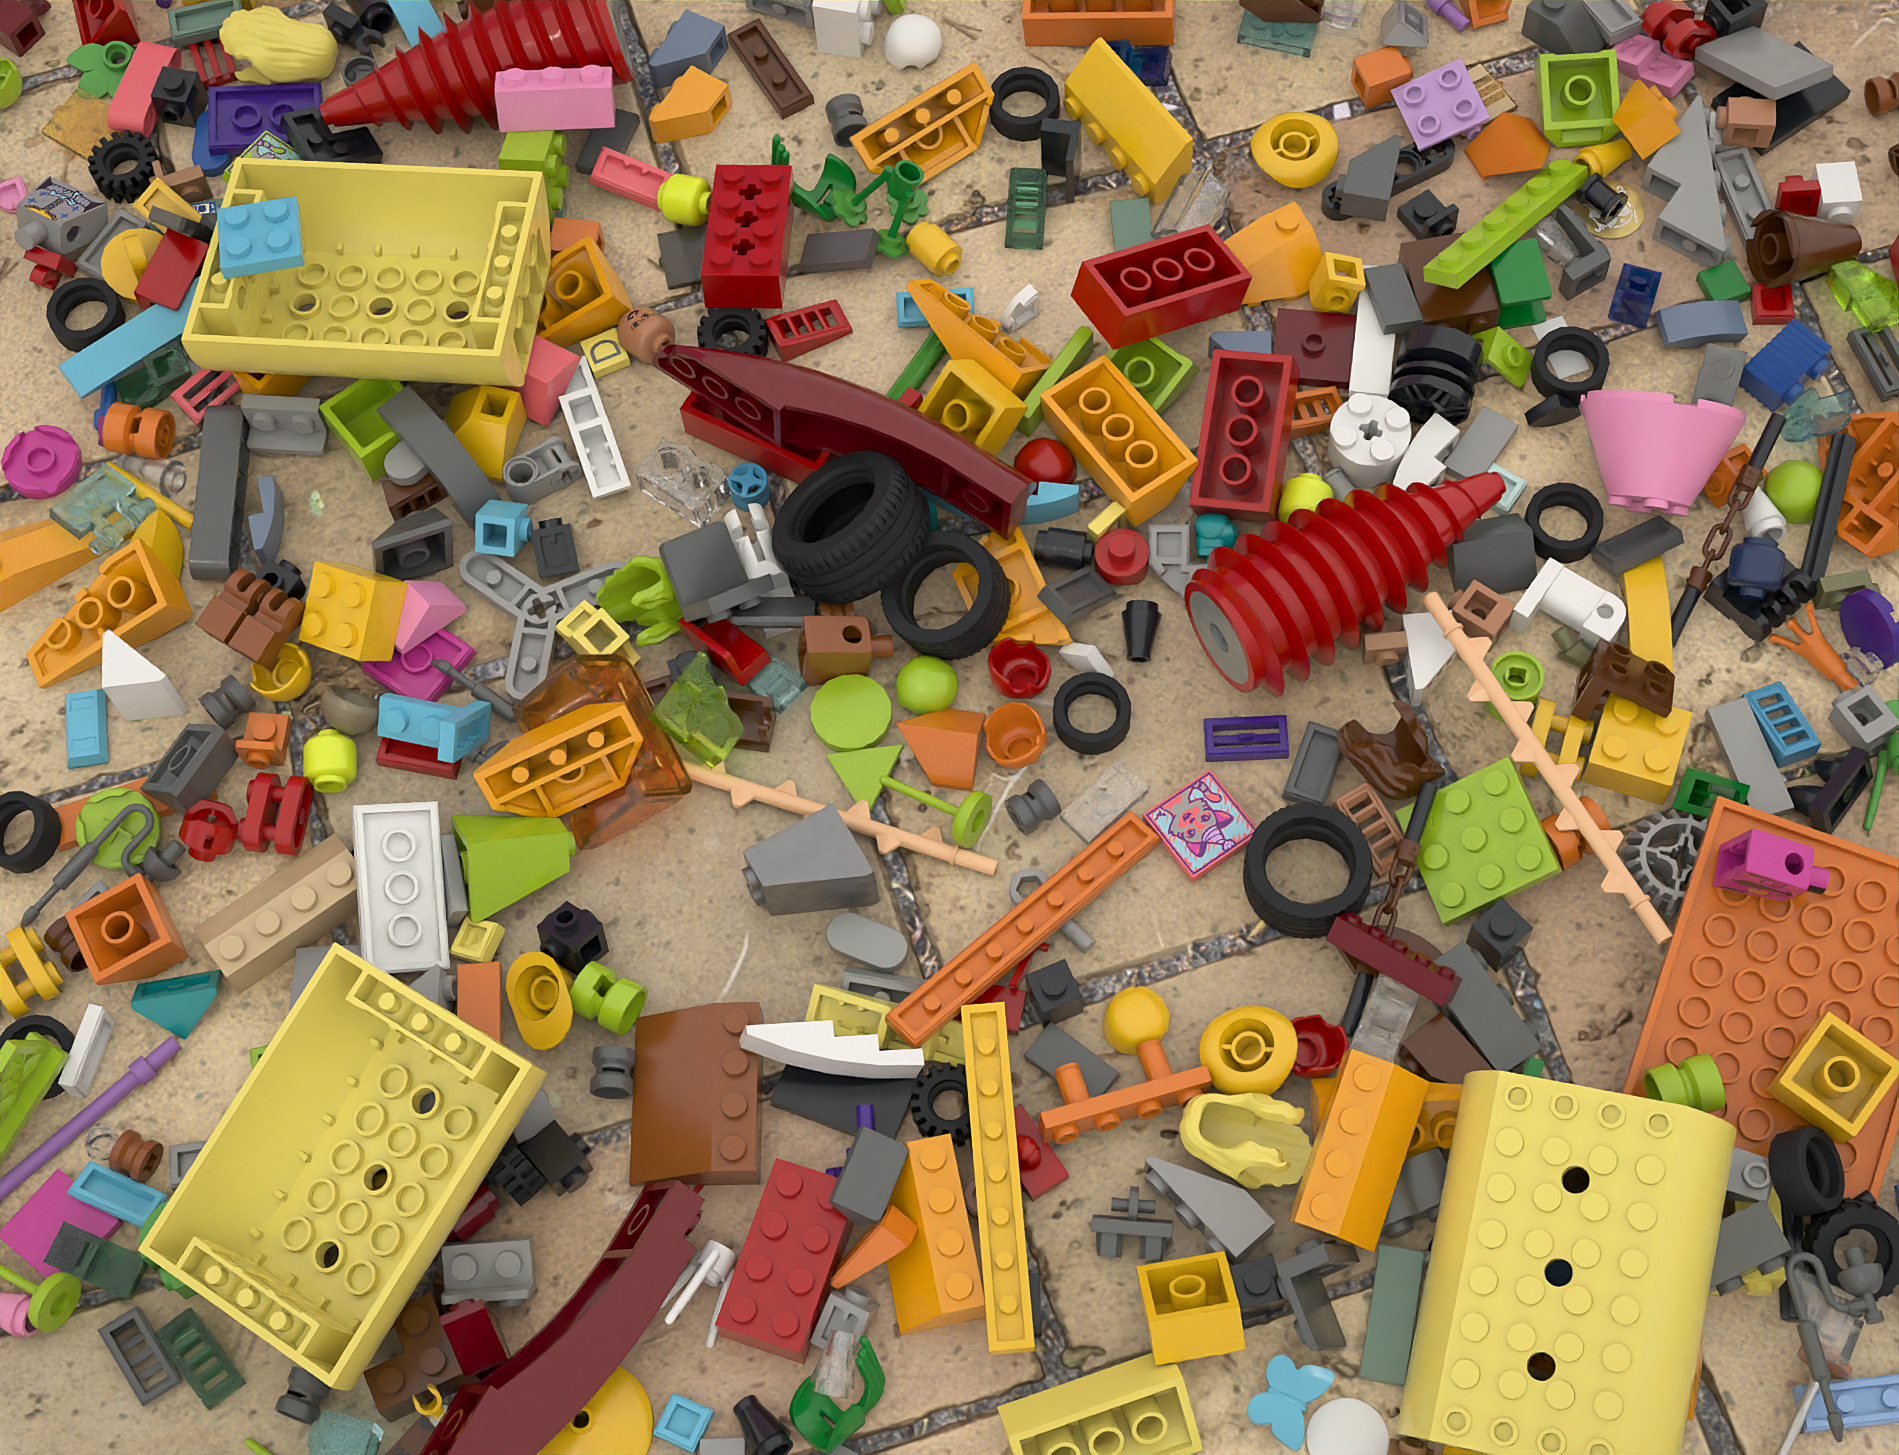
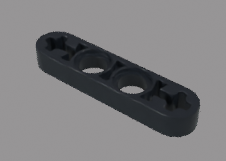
M1451 138L1446 139L1420 152L1415 142L1401 148L1398 164L1408 163L1414 167L1415 171L1410 175L1395 173L1391 197L1449 169L1455 154L1453 140ZM1432 149L1437 153L1444 151V156L1440 157L1437 153L1430 155ZM1336 180L1324 188L1321 210L1327 218L1334 221H1342L1352 216L1340 214L1341 204L1338 201L1332 203L1338 181Z

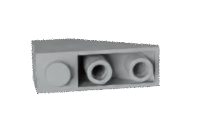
M1151 1155L1145 1159L1144 1172L1147 1175L1144 1177V1180L1159 1197H1163L1166 1194L1177 1206L1174 1212L1180 1221L1190 1230L1196 1227L1207 1238L1204 1244L1210 1253L1225 1251L1227 1261L1231 1265L1239 1264L1273 1234L1275 1221L1245 1189Z

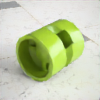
M1509 651L1501 654L1493 662L1490 671L1511 701H1526L1534 705L1532 715L1545 679L1543 667L1529 653ZM1484 702L1488 713L1496 720L1505 723L1492 702Z
M591 961L584 967L570 991L573 1013L588 1021L598 1018L600 1027L619 1037L625 1036L635 1025L636 1018L640 1016L645 1006L648 994L645 986L627 977L617 980V974L614 970L597 961Z
M1704 1052L1685 1058V1060L1679 1062L1678 1069L1673 1064L1666 1063L1645 1069L1643 1080L1648 1099L1685 1105L1706 1113L1725 1107L1726 1098L1722 1079L1716 1064L1708 1053Z

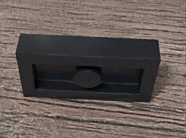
M1043 117L1040 130L1042 174L1066 177V202L1074 203L1082 167L1081 122Z

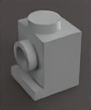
M1869 684L1857 692L1849 689L1840 694L1832 702L1834 708L1828 717L1829 721L1851 748L1853 746L1867 751L1868 754L1885 744L1886 739L1890 735L1895 734L1899 727V720Z

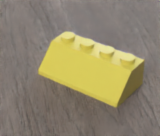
M1153 1353L997 1407L1012 1455H1190L1203 1450L1184 1379L1176 1362L1156 1366Z

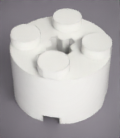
M1365 393L1352 395L1347 402L1338 408L1331 421L1327 455L1334 468L1340 467L1350 483L1358 488H1375L1377 484L1388 480L1389 482L1393 481L1410 444L1411 425L1409 413L1395 402L1381 396L1367 395Z

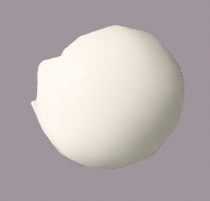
M906 14L898 17L889 26L883 44L886 59L899 70H903L908 65H914L918 69H923L938 58L943 44L941 30L927 16Z

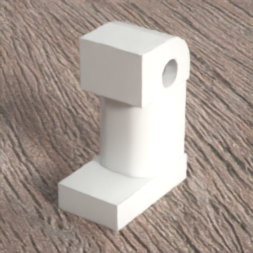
M1549 558L1513 609L1508 627L1523 635L1541 610L1579 632L1578 640L1583 639L1588 646L1594 649L1600 638L1609 643L1616 642L1626 617V607L1616 595L1603 590L1567 569L1561 563Z

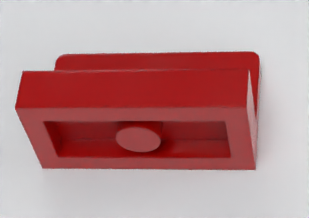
M167 228L134 291L140 309L145 311L158 304L170 310L178 311L205 261L209 245Z
M684 616L677 621L693 648L697 652L706 649L710 662L741 687L772 660L764 648L736 628L727 619L710 624L707 622L701 629L691 621L685 622Z

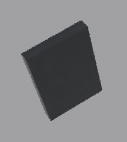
M1800 41L1794 44V46L1812 54ZM1833 74L1832 78L1777 99L1776 127L1769 147L1752 148L1762 157L1847 100L1851 90ZM1737 82L1714 97L1711 107L1717 111L1718 106H1726L1729 97L1739 98L1747 96L1754 99H1766V97Z
M786 1064L770 1103L773 1107L856 1137L857 1134L856 1106L871 1104L874 1111L875 1131L896 1140L910 1107L913 1086L917 1087V1079L924 1071L922 1068L916 1078H864L823 1073Z

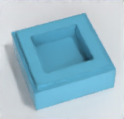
M673 1392L653 1434L655 1437L695 1455L700 1446V1439L704 1438L715 1413L713 1410Z

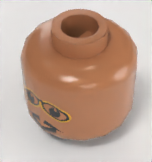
M642 306L628 311L623 315L618 324L619 345L628 354L643 363L652 364L653 357L660 348L665 345L674 344V325L669 319L652 308Z

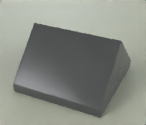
M1518 513L1476 520L1463 533L1464 540L1462 543L1454 541L1446 549L1447 566L1455 593L1459 589L1466 591L1474 579L1498 594L1529 588L1537 576L1533 529Z
M188 723L140 787V790L185 816L186 812L195 803L210 797L239 757L234 749L235 745L227 732L218 725Z

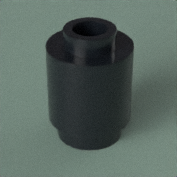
M1049 527L1048 531L1038 530L1034 559L1036 562L1043 563V567L1078 571L1083 568L1084 564L1091 565L1094 541L1087 540V532L1054 527Z

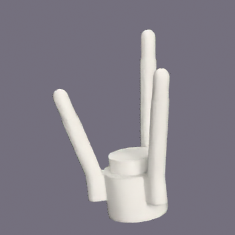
M708 1240L702 1252L697 1251L691 1263L681 1273L660 1307L663 1308L694 1275L672 1306V1309L665 1318V1322L667 1324L674 1322L702 1282L712 1287H717L721 1281L723 1284L705 1344L706 1347L712 1348L718 1334L715 1322L734 1274L733 1266L738 1260V1256L724 1245Z

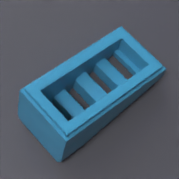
M1781 681L1742 694L1741 698L1746 697L1778 769L1816 756L1821 743ZM1774 695L1778 701L1761 707L1757 702ZM1779 710L1783 711L1784 715L1771 720L1767 717V714ZM1786 723L1790 724L1791 728L1780 732H1777L1775 729L1777 726ZM1796 736L1798 740L1796 742L1786 745L1783 741L1784 739Z

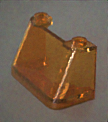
M573 654L511 708L519 723L520 731L522 734H525L587 704L625 702L643 735L642 744L630 769L625 786L582 805L583 809L576 811L571 816L569 826L580 850L600 847L679 802L692 790L690 775L637 670L628 659L618 654Z

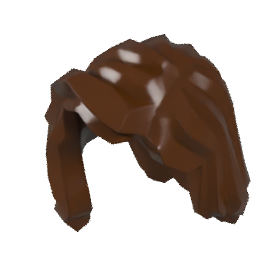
M1398 699L1392 704L1402 717L1393 731L1387 734L1371 733L1353 719L1336 733L1338 747L1344 757L1363 775L1374 789L1384 797L1392 800H1405L1412 796H1418L1422 782L1431 783L1446 775L1444 768L1429 755L1428 736L1423 731L1417 714L1413 712L1409 704Z

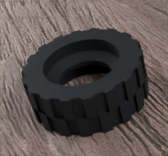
M1850 1197L1843 1198L1837 1209L1812 1215L1814 1218L1810 1224H1806L1804 1229L1805 1236L1804 1240L1801 1239V1249H1803V1252L1814 1254L1821 1260L1834 1297L1844 1302L1854 1298L1862 1299V1297L1848 1294L1841 1287L1837 1279V1275L1844 1269L1835 1260L1834 1246L1843 1233L1852 1229L1868 1231L1877 1243V1256L1873 1263L1882 1265L1884 1277L1882 1286L1873 1294L1875 1302L1879 1301L1878 1298L1884 1295L1887 1297L1894 1292L1893 1289L1899 1284V1221L1894 1216L1866 1199L1858 1198V1200H1853ZM1803 1261L1804 1265L1809 1269V1275L1820 1285L1814 1266L1809 1262Z

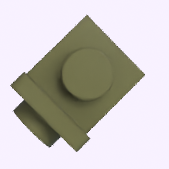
M1868 569L1819 578L1816 584L1817 594L1812 598L1815 610L1830 608L1832 611H1839L1842 600L1852 592L1865 588L1880 594L1881 591L1877 583H1872Z

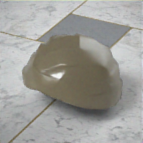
M328 685L323 691L320 700L326 722L341 734L351 736L365 734L378 725L379 700L336 685Z

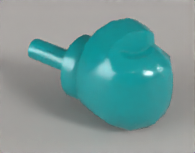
M1216 512L1204 513L1198 516L1194 522L1197 557L1206 559V564L1209 554L1214 548L1219 546L1233 548L1237 540L1238 529L1237 526L1231 524V520L1227 515Z

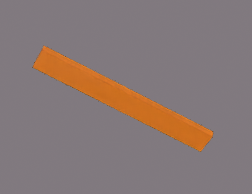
M1129 811L887 1013L885 1015V1022L912 1049H918L961 1012V1006L970 1005L1159 845L1160 837L1133 812Z

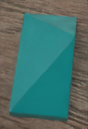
M214 970L137 984L131 1000L132 1009L185 1040L217 996L223 978L221 970Z

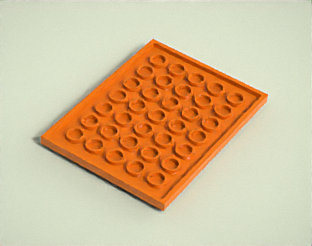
M1717 796L1707 821L1672 931L1673 937L1668 943L1621 1094L1647 1098L1643 1080L1645 1069L1666 1063H1671L1678 1069L1679 1062L1685 1060V1058L1704 1052L1708 1053L1718 1068L1726 1098L1723 1109L1708 1114L1723 1119L1736 1128L1737 1133L1734 1147L1768 1158L1770 1143L1776 1134L1814 1126L1766 1090L1814 1022L1828 1011L1899 1061V859ZM1752 828L1809 846L1814 850L1812 865L1828 869L1829 871L1828 886L1822 895L1806 891L1786 901H1776L1713 887L1719 846ZM1899 1075L1853 1139L1840 1145L1830 1138L1839 1153L1844 1170L1845 1190L1843 1198L1850 1197L1852 1199L1863 1191L1868 1190L1876 1202L1878 1200L1899 1128Z

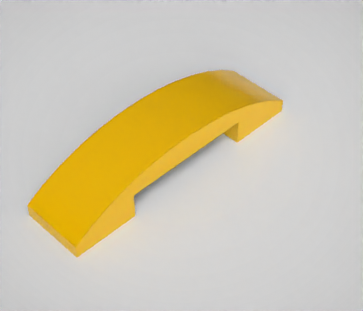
M1658 555L1619 574L1621 595H1624L1626 607L1628 648L1634 655L1648 662L1653 660L1662 663L1673 673L1668 589L1661 555Z

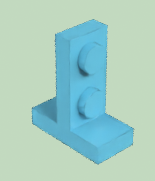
M387 692L380 696L377 736L438 748V760L454 763L469 754L475 746L480 747L489 742L491 703L475 700L460 708Z

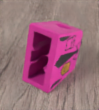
M1752 828L1719 846L1713 887L1776 901H1786L1806 891L1822 895L1828 886L1829 871L1828 869L1812 865L1814 850L1811 847Z

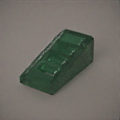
M1016 167L1010 169L1005 248L1043 250L1049 186L1048 170ZM1017 199L1038 200V202H1017ZM1016 214L1037 215V218L1016 217ZM1014 229H1036V233L1014 232Z
M186 1309L154 1334L164 1351L209 1411L247 1383L204 1320L194 1309ZM194 1329L196 1330V1331L193 1332L191 1335H189L187 1338H185L183 1341H181L179 1344H177V1345L175 1344V1343L178 1342L180 1339H182L184 1336H186L188 1333H190L192 1330H194ZM204 1341L207 1346L186 1360L184 1355ZM215 1356L218 1361L197 1376L194 1371ZM225 1370L228 1376L207 1391L204 1385Z

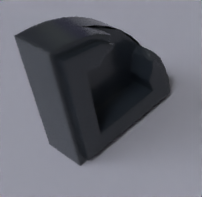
M1558 394L1550 396L1524 413L1528 425L1532 427L1559 425L1582 415L1577 402Z

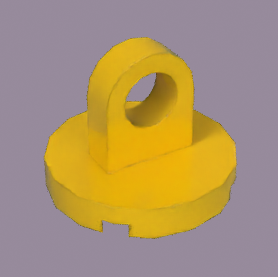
M145 228L128 229L114 236L104 248L100 261L104 281L114 289L118 297L128 300L130 303L138 304L134 291L163 237L160 233Z

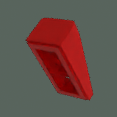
M836 299L781 313L764 320L767 334L783 362H787L853 333V329ZM832 314L838 325L830 327L825 316ZM816 320L819 321L822 329L817 331L812 324ZM805 326L808 333L801 334L798 328ZM791 332L793 337L787 338L785 334Z

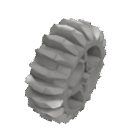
M1673 808L1669 810L1666 819L1657 811L1652 815L1651 823L1645 819L1641 820L1636 828L1638 832H1630L1626 839L1628 846H1624L1621 852L1622 859L1626 861L1623 864L1643 893L1650 896V903L1656 911L1658 908L1665 910L1664 918L1666 921L1671 920L1675 912H1679L1685 893L1681 889L1689 881L1698 853L1694 846L1699 848L1709 816L1702 818L1701 822L1693 820L1695 816L1693 813L1687 812L1684 818H1680L1677 810ZM1677 839V843L1674 846H1659L1658 849L1650 848L1660 841ZM1681 852L1682 872L1679 878H1677L1679 868H1677L1676 859ZM1652 873L1659 875L1664 880L1665 885L1660 883Z

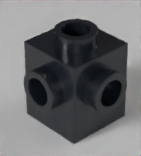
M568 901L564 902L553 913L548 914L536 926L541 942L540 951L552 957L557 964H560L577 976L588 963L600 960L609 952L602 922L598 921L589 910H581Z

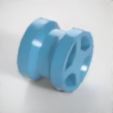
M742 463L731 471L728 477V485L734 505L739 510L750 512L748 504L758 503L764 508L770 500V487L765 470L755 463ZM755 487V490L749 493V490Z

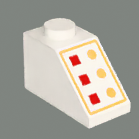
M1430 612L1402 615L1401 631H1406L1408 643L1405 660L1403 661L1411 707L1421 705L1454 665L1457 654L1450 641L1444 639V632Z

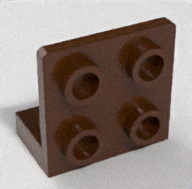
M1600 638L1577 676L1571 715L1586 722L1593 709L1600 711L1603 708L1610 692L1655 714L1667 718L1672 711L1675 675L1660 662L1653 660L1648 662L1634 655L1625 645L1617 642L1609 643Z

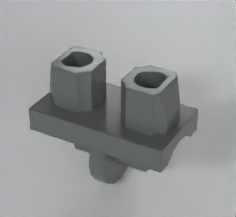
M1130 1186L1129 1199L1112 1197L1111 1211L1129 1212L1128 1217L1093 1214L1091 1232H1096L1098 1256L1121 1257L1123 1234L1141 1235L1139 1259L1163 1261L1167 1237L1172 1238L1173 1220L1137 1217L1138 1213L1155 1214L1156 1201L1140 1200L1139 1186Z

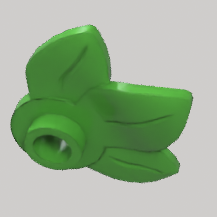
M112 41L105 46L89 43L73 51L66 61L75 69L83 72L78 85V97L81 100L96 101L109 94L113 99L135 52L133 47L122 41ZM117 58L125 59V61L120 64H113V62Z

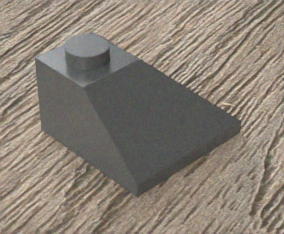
M437 508L426 511H414L404 518L396 520L372 542L374 572L405 581L454 567L452 523L450 519Z

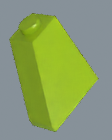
M451 815L452 835L454 834V837H456L464 885L468 887L465 888L469 907L467 915L471 922L484 920L570 871L569 856H575V839L573 832L568 831L559 818Z

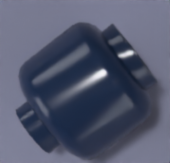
M1744 537L1743 543L1732 547L1727 582L1732 587L1740 589V597L1764 600L1765 593L1775 592L1780 589L1785 564V553L1776 547V541L1759 537Z

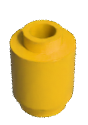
M922 221L908 234L906 244L910 247V253L936 277L949 276L960 267L962 263V248L938 225Z

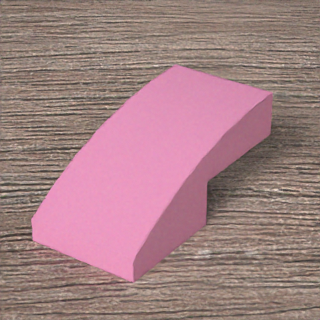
M1640 34L1616 43L1611 49H1616L1618 70L1634 81L1640 79L1648 89L1655 85L1662 95L1672 99L1695 75L1693 63L1674 59L1672 56L1662 53L1660 41Z

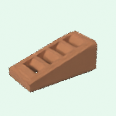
M1367 781L1337 798L1333 802L1332 808L1349 816L1358 827L1359 824L1374 817L1376 822L1362 829V833L1367 841L1378 833L1385 832L1387 836L1372 845L1369 843L1373 861V872L1380 879L1389 873L1395 851L1381 860L1377 854L1391 845L1397 848L1399 840L1404 837L1379 796ZM1362 804L1366 806L1353 815L1351 814L1352 810L1356 809Z

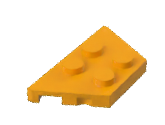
M1020 526L1016 528L1008 540L1003 539L993 531L988 537L983 535L978 542L988 550L1002 567L1011 593L1010 611H1008L1006 623L1003 625L1001 632L998 633V636L987 646H994L1008 637H1011L1016 644L1021 645L1027 644L1030 641L1036 646L1069 645L1073 643L1066 625H1063L1037 598L1041 589L1047 584ZM960 563L952 572V576L969 611L978 594L979 576L972 564Z

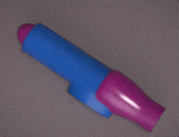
M115 381L101 388L100 408L94 412V427L98 430L99 435L98 445L104 447L102 438L104 419L110 406L116 402L117 383Z

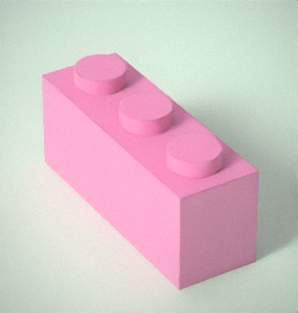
M587 65L583 68L562 69L560 67H548L543 70L512 68L496 72L494 93L499 132L615 127L616 106L612 67Z

